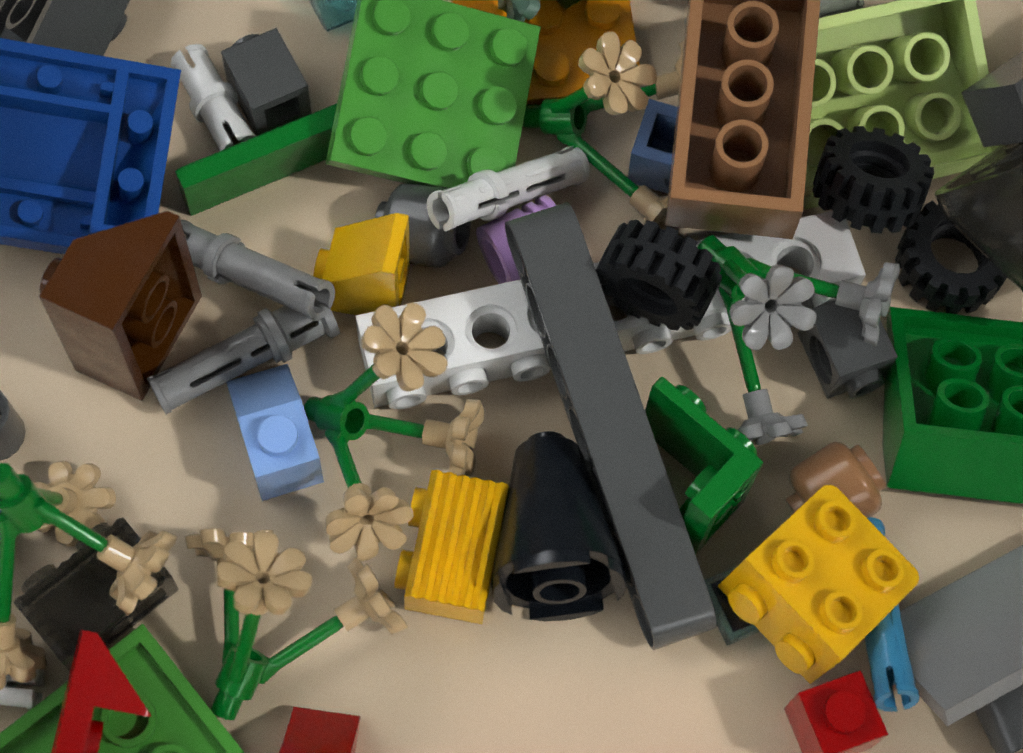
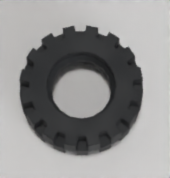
M854 126L852 133L844 128L838 130L836 136L831 135L827 139L812 184L814 185L812 192L814 198H820L818 205L823 211L832 210V218L838 222L844 219L850 221L851 228L861 230L862 226H867L870 228L871 233L882 234L884 228H887L891 233L900 232L902 226L909 228L918 219L934 176V167H930L931 160L927 154L919 155L921 148L914 142L910 144L903 142L904 136L894 133L891 137L885 135V129L874 127L872 132H868L864 126Z
M953 196L942 197L938 205L934 201L924 205L918 219L915 220L912 226L905 229L897 247L899 251L895 257V263H899L900 268H902L898 277L902 287L909 284L912 285L913 288L909 296L915 302L923 297L928 300L926 309L936 312L941 305L946 307V313L958 314L964 308L968 314L976 311L982 303L986 305L999 291L1009 276L1010 269L1015 262L1016 253L1011 252L1015 240L1013 233L1003 234L1008 223L1002 216L994 220L990 216L993 208L986 203L978 209L973 206L974 198L963 196L960 203L955 204ZM940 238H949L964 243L973 251L978 261L977 270L968 274L956 273L946 269L936 260L931 250L932 242Z
M630 220L628 225L626 223L619 225L596 268V273L600 284H602L601 287L604 295L613 296L612 302L619 308H628L631 310L629 314L638 319L641 316L647 318L649 324L660 327L662 323L669 330L678 331L680 326L684 330H691L694 325L698 326L721 282L722 275L719 274L721 267L719 263L711 261L713 255L707 249H698L696 247L697 241L689 236L685 239L678 236V230L667 226L666 230L661 229L657 222L646 221L645 225H643L639 220Z

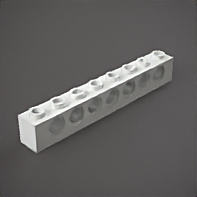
M833 211L802 217L793 239L738 233L716 236L726 247H736L746 258H753L769 266L783 265L793 267L802 275L831 282L839 286L841 280L861 285L866 276L847 220L844 219L838 222L831 217ZM697 240L696 247H698L702 240ZM599 262L593 263V264H594V267H595V270H596V268H597ZM521 280L414 302L422 306L426 312L425 321L421 326L423 330L430 326H437L444 333L445 344L439 349L445 354L444 357L448 363L447 369L443 374L434 378L423 375V386L410 392L403 391L399 387L396 375L384 380L378 379L370 386L374 408L389 405L392 409H406L421 404L426 400V396L451 391L454 395H468L483 390L491 381L513 377L515 381H530L546 375L551 367ZM718 289L698 326L694 325L691 330H684L681 326L678 331L669 330L662 323L660 327L649 324L647 318L641 316L638 319L630 315L631 310L626 307L620 309L625 312L627 317L614 321L623 350L635 349L639 354L660 351L668 347L672 340L695 335L698 340H711L731 331L727 310ZM814 293L811 298L801 303L812 309L835 301L836 298ZM605 295L608 305L618 307L612 302L613 296ZM407 304L392 307L398 318ZM375 311L355 315L358 342L365 371L373 365L375 354L362 348L361 339L365 330L372 326L371 318ZM493 332L501 335L506 343L498 348L489 349L480 346L474 339L482 333Z

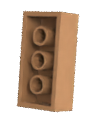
M688 0L665 226L793 239L804 206L820 0Z

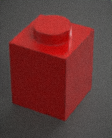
M861 670L801 691L784 708L802 753H860L871 749L889 735Z

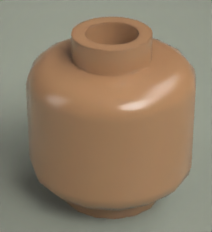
M832 442L791 469L789 480L795 493L785 500L793 513H795L821 487L833 485L866 518H869L881 509L882 498L879 492L886 488L887 485L859 444L849 449L841 442Z

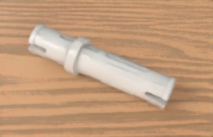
M568 146L561 151L526 161L498 172L486 169L475 172L463 184L432 192L427 199L429 218L437 229H444V231L452 230L456 226L478 218L484 221H492L505 215L508 208L537 199L572 185L584 183L589 177V161L586 154L580 148L573 149V146Z

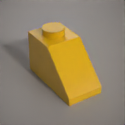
M394 213L335 228L330 250L320 248L313 273L314 277L328 280L334 285L335 298L330 308L331 311L360 315L376 311L382 305H389L390 307L401 306L410 271L409 215Z

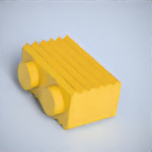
M437 469L431 470L427 489L415 487L411 502L413 518L408 522V526L419 528L414 551L401 550L394 582V588L405 590L404 605L406 610L477 624L483 623L509 485L504 482L495 483L492 480H482L478 477L470 478L466 475H456L452 472L444 473Z

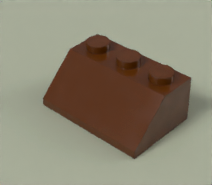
M164 211L73 239L62 259L55 258L46 268L40 282L41 294L39 296L75 371L143 401L151 387L147 377L155 376L159 373L199 303L202 293L180 217L169 211Z

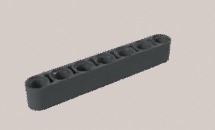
M566 202L506 221V237L577 445L625 569L626 586L647 643L652 650H656L715 629L717 627V620L706 583L585 238L572 206Z

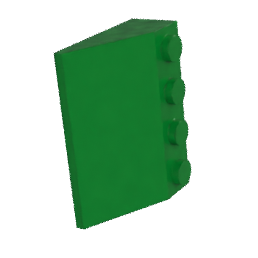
M889 307L886 333L898 357L885 376L882 445L887 488L1023 504V322Z

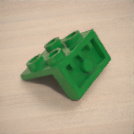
M660 377L651 387L645 412L656 443L696 477L685 492V495L688 497L687 500L680 507V512L696 555L744 503L764 462L756 456L757 450L743 433L732 427L724 429L706 413V407L702 400L692 390L680 384L675 387L664 377Z

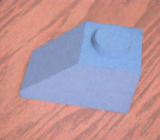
M288 364L226 382L261 500H268L324 483L319 454L301 397Z

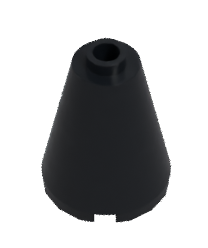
M552 431L539 432L530 436L515 451L491 584L493 601L503 612L512 615V604L529 608L530 620L563 621L594 615L604 610L603 598L615 592L618 601L624 596L626 589L625 569L579 447L574 441Z

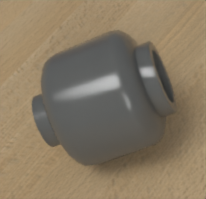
M415 183L400 184L391 193L387 202L382 201L379 204L375 218L394 213L409 215V264L435 268L449 264L455 255H460L465 251L470 237L471 221L456 226L452 230L444 231V229H437L428 215L427 199L429 195L437 190L448 189V187Z

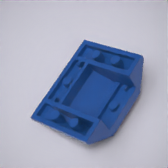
M0 38V244L65 254L73 239L158 214L181 70Z

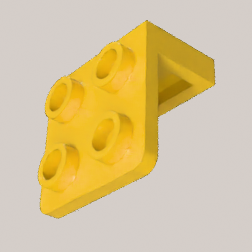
M825 485L746 557L718 587L728 597L732 610L742 620L753 624L771 642L780 661L788 669L801 674L809 684H812L841 662L918 584L919 573L837 487Z

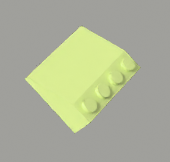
M895 0L819 18L803 210L819 206L820 198H814L812 192L814 186L812 184L827 139L831 135L836 136L837 131L844 128L852 133L854 126H864L868 132H872L874 127L885 129V135L891 137L894 133L904 136V143L910 144L914 142L921 148L919 155L927 154L931 160L930 167H934L933 179L1005 162L1002 145L983 147L961 93L989 74L976 0Z

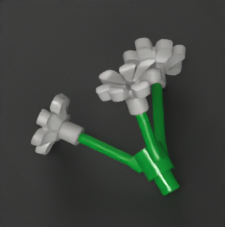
M708 236L702 240L697 248L707 249L713 255L711 261L719 263L721 267L719 274L722 275L718 290L727 310L748 393L742 395L748 419L743 422L738 431L743 433L750 441L756 439L757 445L769 443L777 437L797 436L803 433L802 428L808 426L804 415L783 416L778 412L773 413L768 390L761 389L752 350L761 349L767 338L776 350L785 349L793 342V334L790 329L792 326L803 331L810 330L814 326L817 316L813 310L802 305L801 302L811 298L814 293L836 298L835 305L860 311L859 318L863 324L861 336L864 337V342L876 347L880 334V316L886 317L888 313L891 293L899 276L900 265L899 263L885 262L878 276L873 281L868 282L867 286L841 280L839 286L831 282L794 273L791 268L783 265L769 266L753 258H746L736 247H726L716 236Z

